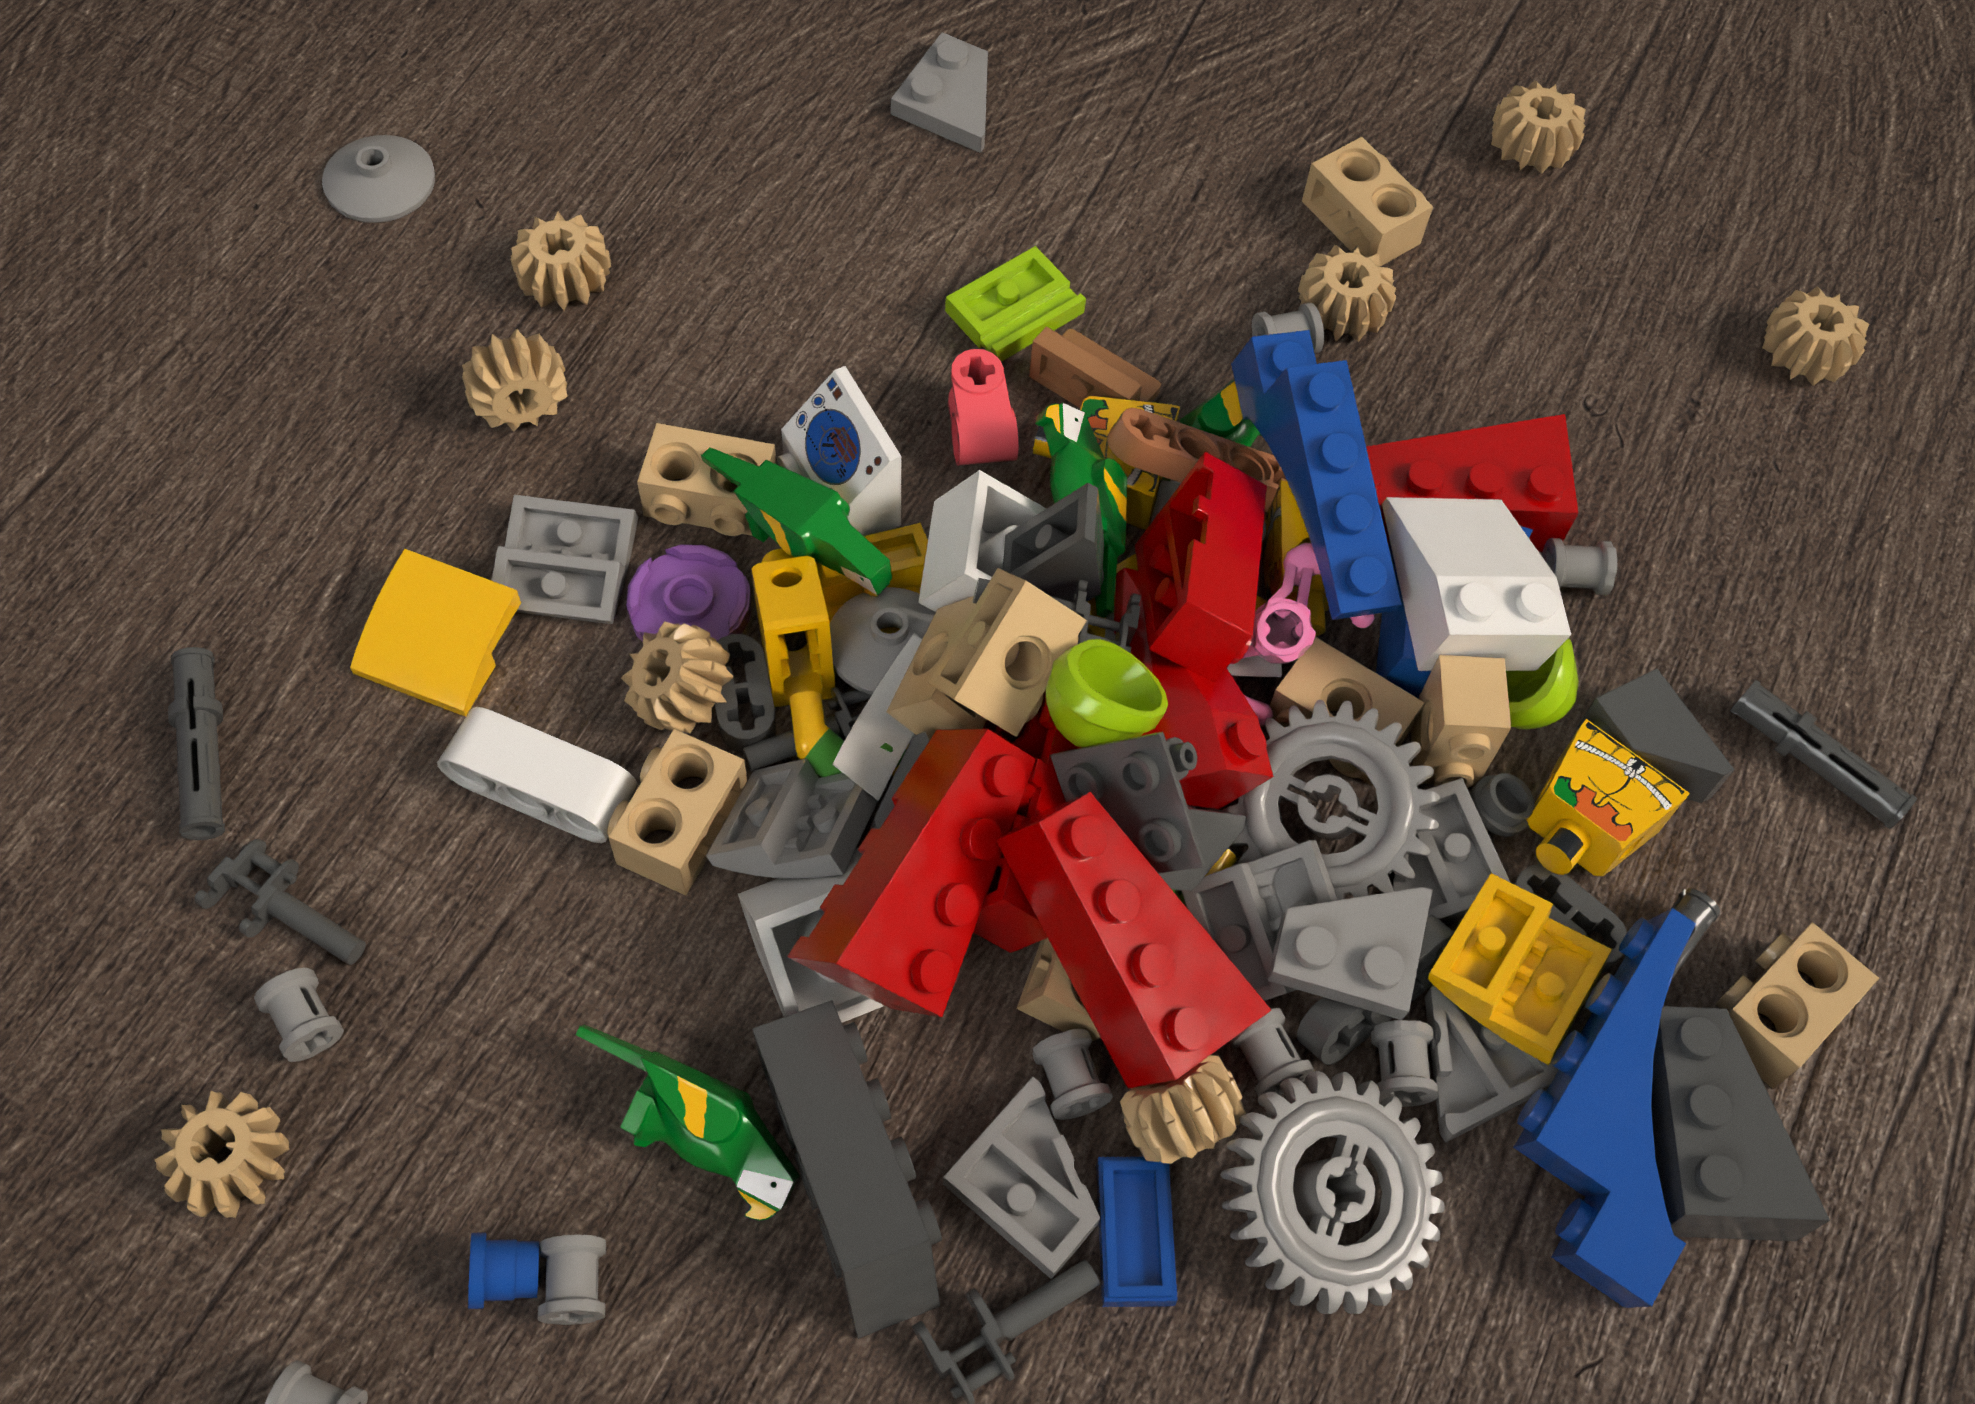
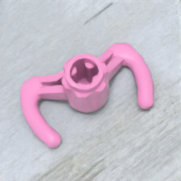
M1311 543L1300 544L1287 552L1283 561L1285 572L1282 587L1255 612L1251 646H1249L1242 659L1260 656L1274 664L1290 663L1300 658L1313 644L1316 632L1312 628L1311 612L1307 608L1312 576L1321 574ZM1293 586H1298L1296 601L1285 599L1293 591ZM1374 614L1350 617L1352 623L1359 628H1367L1375 619ZM1245 696L1257 715L1260 726H1264L1266 719L1273 717L1271 707L1266 703Z

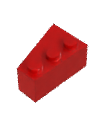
M1204 452L1137 541L1135 552L1149 650L1215 683L1230 663L1236 664L1244 657L1252 641L1267 485L1213 455Z

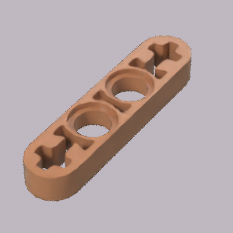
M1126 409L1107 436V442L1112 452L1126 464L1182 483L1203 453L1207 452L1267 485L1265 512H1268L1280 482L1287 481L1274 455L1142 409Z

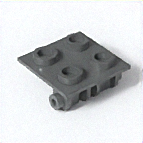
M1158 732L1050 755L1065 801L1067 802L1091 792L1158 873L1201 868L1206 865L1179 782L1197 764V753L1191 743L1183 742L1176 737L1165 739L1164 733Z

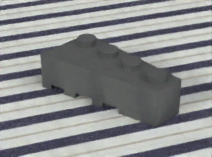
M833 1000L752 1028L760 1063L790 1148L796 1147L797 1150L795 1158L812 1210L819 1209L820 1213L817 1216L836 1278H843L850 1309L849 1315L858 1339L940 1307L931 1245L942 1241L941 1232L929 1200L924 1198L915 1202L907 1182L916 1179V1174L903 1138L898 1137L890 1140L883 1122L891 1119V1113L878 1078L867 1082L864 1079L859 1065L868 1060L856 1024L851 1022L842 1025Z

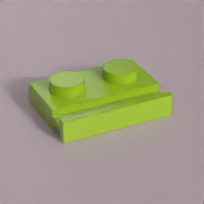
M1034 246L946 296L945 312L979 349L984 347L986 351L993 353L1002 362L1031 345L1033 340L1046 326L1055 331L1082 315L1085 311L1086 298L1081 293L1076 295L1070 289V281Z

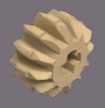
M1535 80L1528 88L1515 85L1511 93L1507 97H1503L1501 104L1497 105L1492 119L1494 124L1492 127L1491 145L1502 150L1501 160L1515 159L1518 161L1520 171L1527 165L1534 166L1541 174L1549 166L1561 169L1565 162L1573 156L1575 150L1579 149L1583 140L1586 109L1574 104L1575 94L1562 95L1557 92L1556 84L1550 89L1543 88Z
M558 211L552 221L545 222L535 217L533 229L518 230L517 245L511 248L513 271L516 273L518 286L523 290L524 295L534 296V299L538 301L541 308L553 301H557L563 311H565L569 301L578 300L588 305L589 292H604L605 276L610 274L611 260L609 251L605 247L604 237L600 233L598 226H588L581 214L566 221Z
M1334 245L1327 255L1316 253L1314 259L1309 263L1305 275H1302L1298 288L1301 304L1314 303L1321 315L1323 329L1333 331L1335 342L1344 333H1348L1358 342L1367 331L1378 333L1380 327L1385 323L1388 312L1392 311L1396 300V287L1393 286V269L1380 267L1379 254L1369 257L1361 255L1358 245L1350 253H1345L1337 245Z
M1819 287L1814 288L1807 294L1795 290L1791 296L1787 297L1784 302H1781L1778 308H1774L1766 322L1768 326L1765 329L1766 335L1764 336L1765 341L1762 348L1773 353L1771 366H1785L1790 370V380L1798 375H1804L1813 386L1824 378L1836 382L1839 377L1845 375L1852 365H1856L1864 353V346L1867 343L1865 340L1866 331L1869 324L1857 318L1859 306H1846L1840 302V293L1833 297H1827Z
M516 329L509 338L502 340L492 334L491 345L488 347H472L471 360L462 365V378L466 388L465 394L470 408L474 409L476 416H483L491 428L506 423L514 432L521 423L531 422L538 427L539 417L541 415L557 414V403L568 397L566 391L567 382L564 376L565 367L559 353H556L554 346H548V343L543 340L540 333L525 338Z
M664 621L658 633L644 632L643 648L639 653H628L634 663L632 669L621 678L630 688L624 702L637 712L638 717L644 719V723L659 730L667 729L669 731L676 729L680 732L691 733L696 723H711V708L715 703L727 702L721 694L722 686L734 677L725 667L730 653L724 650L722 645L717 643L716 639L710 637L708 631L696 625L689 626L685 623L680 625Z
M1214 1055L1208 1056L1177 1080L1131 1088L1120 1101L1126 1129L1134 1146L1139 1147L1146 1161H1161L1162 1163L1172 1164L1181 1157L1187 1156L1192 1159L1198 1152L1204 1149H1214L1215 1143L1220 1139L1233 1135L1237 1129L1236 1126L1240 1124L1239 1118L1246 1114L1241 1101L1243 1096L1231 1071L1225 1068L1219 1056Z
M211 1091L206 1109L203 1112H199L192 1105L181 1104L182 1117L187 1123L182 1129H161L162 1140L173 1149L154 1159L157 1170L164 1176L170 1177L164 1185L166 1194L175 1202L187 1200V1209L199 1217H206L216 1206L224 1217L236 1218L240 1200L243 1196H246L256 1205L265 1204L266 1196L259 1185L264 1179L271 1181L284 1179V1169L273 1159L290 1150L289 1140L281 1132H275L280 1125V1118L270 1107L258 1109V1102L253 1096L242 1092L229 1103L228 1099L221 1092ZM227 1147L232 1153L225 1161L220 1163L215 1158V1155L222 1148Z

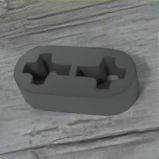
M731 634L720 638L717 643L721 644L723 649L730 653L725 667L731 674L730 659L742 658L745 665L746 682L734 684L732 678L723 685L721 694L727 702L715 703L719 732L723 742L730 749L743 753L742 747L775 736L776 717L765 654L761 645L754 638L747 635ZM750 702L752 716L755 720V728L742 730L739 722L738 704Z
M1541 864L1531 865L1521 871L1513 884L1531 893H1535L1541 888L1547 890L1551 894L1548 901L1553 903L1549 918L1585 936L1590 935L1593 931L1601 934L1604 938L1601 944L1612 949L1601 973L1613 967L1623 955L1619 952V946L1627 933L1624 923L1617 915L1566 874L1558 875L1552 873Z

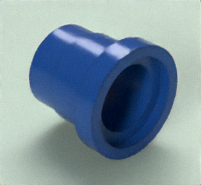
M487 1232L471 1233L468 1310L484 1309V1301H513L515 1298H537L539 1241H517V1239L487 1240Z

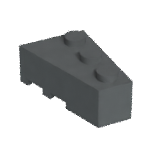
M1663 1006L1653 1057L1651 1111L1655 1159L1673 1234L1676 1237L1798 1241L1829 1222L1830 1219L1727 1009Z

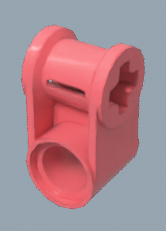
M984 349L964 351L952 363V388L948 395L955 462L959 466L1015 461L1018 458L1019 450L1018 428L1014 410L1010 405L1004 367L1001 360L993 353Z

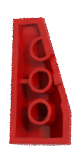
M1124 567L1116 573L1114 621L1120 622L1125 614L1131 594L1141 595L1138 570ZM1141 595L1138 605L1140 606L1138 627L1129 645L1132 647L1131 654L1156 676L1165 690L1168 700V707L1160 722L1154 729L1141 736L1163 732L1165 739L1176 737L1183 742L1191 743L1197 753V764L1193 770H1189L1186 777L1179 781L1186 803L1191 806L1221 809L1274 777L1266 750V739L1261 730L1258 717L1227 668L1214 683L1149 650Z

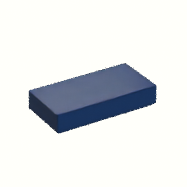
M1098 1157L1096 1176L1098 1214L1100 1216L1099 1245L1102 1307L1175 1306L1177 1303L1169 1163L1146 1161L1144 1157Z

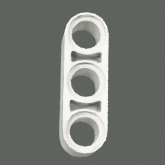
M474 707L469 711L437 761L441 772L458 785L594 843L606 842L608 838L607 828L614 810L621 801H630L638 785L635 778L618 764L482 707Z

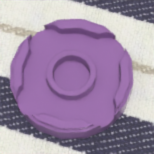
M678 545L665 549L666 555L660 556L654 561L650 557L641 564L628 584L627 611L635 634L642 642L644 632L658 633L664 621L672 624L678 623L682 625L685 623L689 626L696 625L708 631L710 637L718 641L720 638L731 634H742L750 620L751 590L746 576L744 577L743 573L737 568V563L729 555L705 545Z

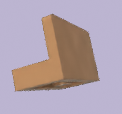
M1046 326L1033 340L1029 377L1081 408L1083 399L1089 396L1152 402L1160 393L1161 383L1074 329H1068L1063 335H1060Z

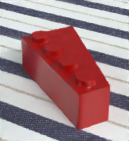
M989 729L936 730L891 798L895 805L880 829L871 828L858 848V851L862 854L860 860L843 885L835 884L819 907L825 913L809 937H799L787 957L890 1009L943 1017L1002 854L996 839L1011 830L1036 758Z

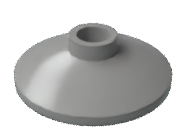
M393 135L364 137L345 145L330 158L322 175L323 190L330 205L345 217L367 223L388 222L414 212L429 198L435 184V170L428 153L415 142Z
M886 587L878 597L863 592L848 600L838 609L830 622L833 668L847 684L861 692L872 695L911 636L915 633L923 639L936 612L918 603L919 593L903 588ZM895 627L900 630L896 633L887 634L880 629Z

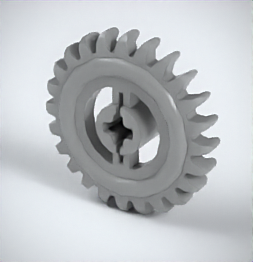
M1323 700L1316 701L1311 719H1306L1297 706H1291L1289 708L1290 726L1286 728L1273 718H1267L1265 725L1270 739L1266 741V750L1274 777L1239 797L1238 804L1222 810L1246 816L1243 831L1230 845L1232 847L1248 845L1249 847L1238 861V864L1248 863L1298 845L1297 842L1291 839L1282 823L1280 803L1283 798L1298 805V812L1303 822L1319 838L1330 841L1339 840L1352 834L1353 831L1365 836L1361 843L1345 852L1321 853L1338 900L1345 899V896L1348 894H1352L1354 898L1369 896L1368 888L1373 885L1382 893L1394 892L1388 876L1392 872L1409 880L1414 879V870L1406 861L1405 856L1407 853L1423 857L1430 855V849L1416 837V833L1436 831L1439 828L1438 822L1420 813V809L1437 804L1440 801V796L1436 792L1418 789L1417 787L1425 780L1431 778L1434 770L1430 766L1410 767L1409 765L1420 752V744L1411 742L1397 747L1395 743L1402 732L1400 723H1392L1379 732L1376 730L1379 717L1378 710L1372 708L1359 721H1355L1353 706L1350 701L1342 703L1336 717L1329 716ZM1335 759L1351 763L1364 772L1375 787L1378 801L1377 815L1361 808L1360 801L1353 788L1341 777L1328 774L1317 776L1308 782H1304L1293 775L1296 771L1314 761ZM1293 787L1304 792L1308 798L1315 802L1319 799L1329 802L1334 794H1338L1340 804L1349 813L1351 818L1345 815L1342 818L1331 815L1326 823H1321L1322 816L1310 800L1290 791V788ZM1360 819H1362L1369 823L1367 826H1365L1357 821H1360Z
M1320 1071L1308 1074L1305 1078V1084L1296 1078L1285 1079L1281 1082L1280 1089L1285 1093L1286 1099L1274 1092L1263 1093L1257 1099L1259 1105L1265 1108L1268 1117L1251 1112L1239 1118V1122L1243 1126L1248 1127L1254 1139L1238 1138L1226 1144L1230 1151L1236 1152L1246 1160L1245 1166L1229 1168L1220 1174L1223 1179L1243 1186V1193L1224 1201L1222 1208L1245 1212L1248 1216V1220L1232 1231L1230 1237L1234 1240L1256 1238L1259 1242L1253 1254L1245 1260L1246 1266L1261 1267L1272 1262L1275 1264L1271 1277L1265 1283L1266 1288L1270 1290L1283 1289L1295 1280V1289L1290 1296V1302L1293 1305H1307L1318 1294L1319 1301L1316 1308L1322 1314L1335 1313L1342 1304L1343 1298L1345 1300L1343 1308L1350 1314L1362 1313L1367 1306L1368 1300L1375 1306H1386L1392 1297L1391 1287L1396 1290H1409L1411 1288L1413 1276L1409 1266L1417 1269L1428 1267L1430 1258L1421 1245L1422 1241L1438 1242L1440 1240V1231L1429 1221L1430 1214L1443 1213L1445 1211V1204L1441 1199L1431 1195L1430 1188L1442 1183L1443 1176L1440 1171L1427 1169L1425 1164L1434 1155V1147L1431 1143L1417 1145L1414 1138L1420 1131L1421 1125L1416 1117L1402 1122L1399 1120L1402 1103L1396 1096L1388 1097L1379 1104V1087L1371 1080L1361 1083L1356 1089L1353 1077L1347 1072L1336 1074L1331 1082ZM1329 1136L1337 1138L1330 1159L1305 1163L1295 1170L1305 1149L1320 1138ZM1367 1155L1377 1171L1382 1191L1380 1212L1371 1230L1353 1244L1338 1245L1344 1224L1361 1220L1369 1213L1374 1204L1375 1185L1373 1177L1366 1166L1363 1165ZM1305 1222H1309V1223H1310L1309 1228H1308V1226L1306 1225Z

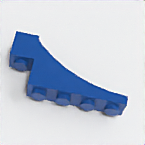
M1310 330L1251 337L1231 363L1243 420L1250 419L1269 445L1295 497L1317 560L1332 620L1394 611L1402 604L1347 360L1317 364Z
M1674 908L1648 921L1641 917L1626 933L1619 946V952L1626 957L1614 976L1610 973L1606 974L1591 992L1585 1007L1593 1013L1581 1033L1576 1030L1571 1032L1556 1051L1552 1065L1559 1070L1547 1091L1542 1088L1538 1089L1523 1107L1517 1124L1522 1126L1524 1130L1513 1147L1585 1196L1584 1200L1580 1198L1574 1200L1560 1218L1555 1233L1562 1239L1551 1258L1624 1308L1652 1307L1686 1245L1685 1242L1673 1234L1667 1215L1655 1159L1651 1111L1653 1057L1661 1012L1677 962L1696 925L1694 921Z

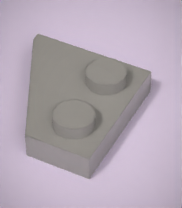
M942 32L892 96L891 115L981 153L985 145L988 51Z
M1463 778L1427 789L1436 792L1440 796V801L1437 804L1421 808L1420 813L1435 819L1439 824V828L1436 831L1417 832L1416 837L1428 846L1430 855L1423 857L1407 853L1405 859L1414 870L1415 878L1409 880L1394 873L1393 878L1394 891L1419 887L1433 890L1428 916H1435L1445 925L1463 919L1491 873L1510 882Z
M1419 887L1287 908L1281 917L1267 981L1402 1020L1410 1010L1433 890Z
M1435 986L1429 989L1424 998L1427 1023L1433 1029L1430 1051L1433 1078L1438 1084L1436 1105L1439 1132L1445 1143L1526 1102L1538 1089L1542 1088L1547 1091L1559 1070L1552 1065V1061L1548 1066L1523 1052L1465 1013Z
M1032 1077L945 1174L943 1185L1052 1280L1097 1227L1100 1216L1087 1187L1081 1183L1074 1168L1075 1160L1064 1135L1059 1134L1045 1102V1091L1041 1083Z

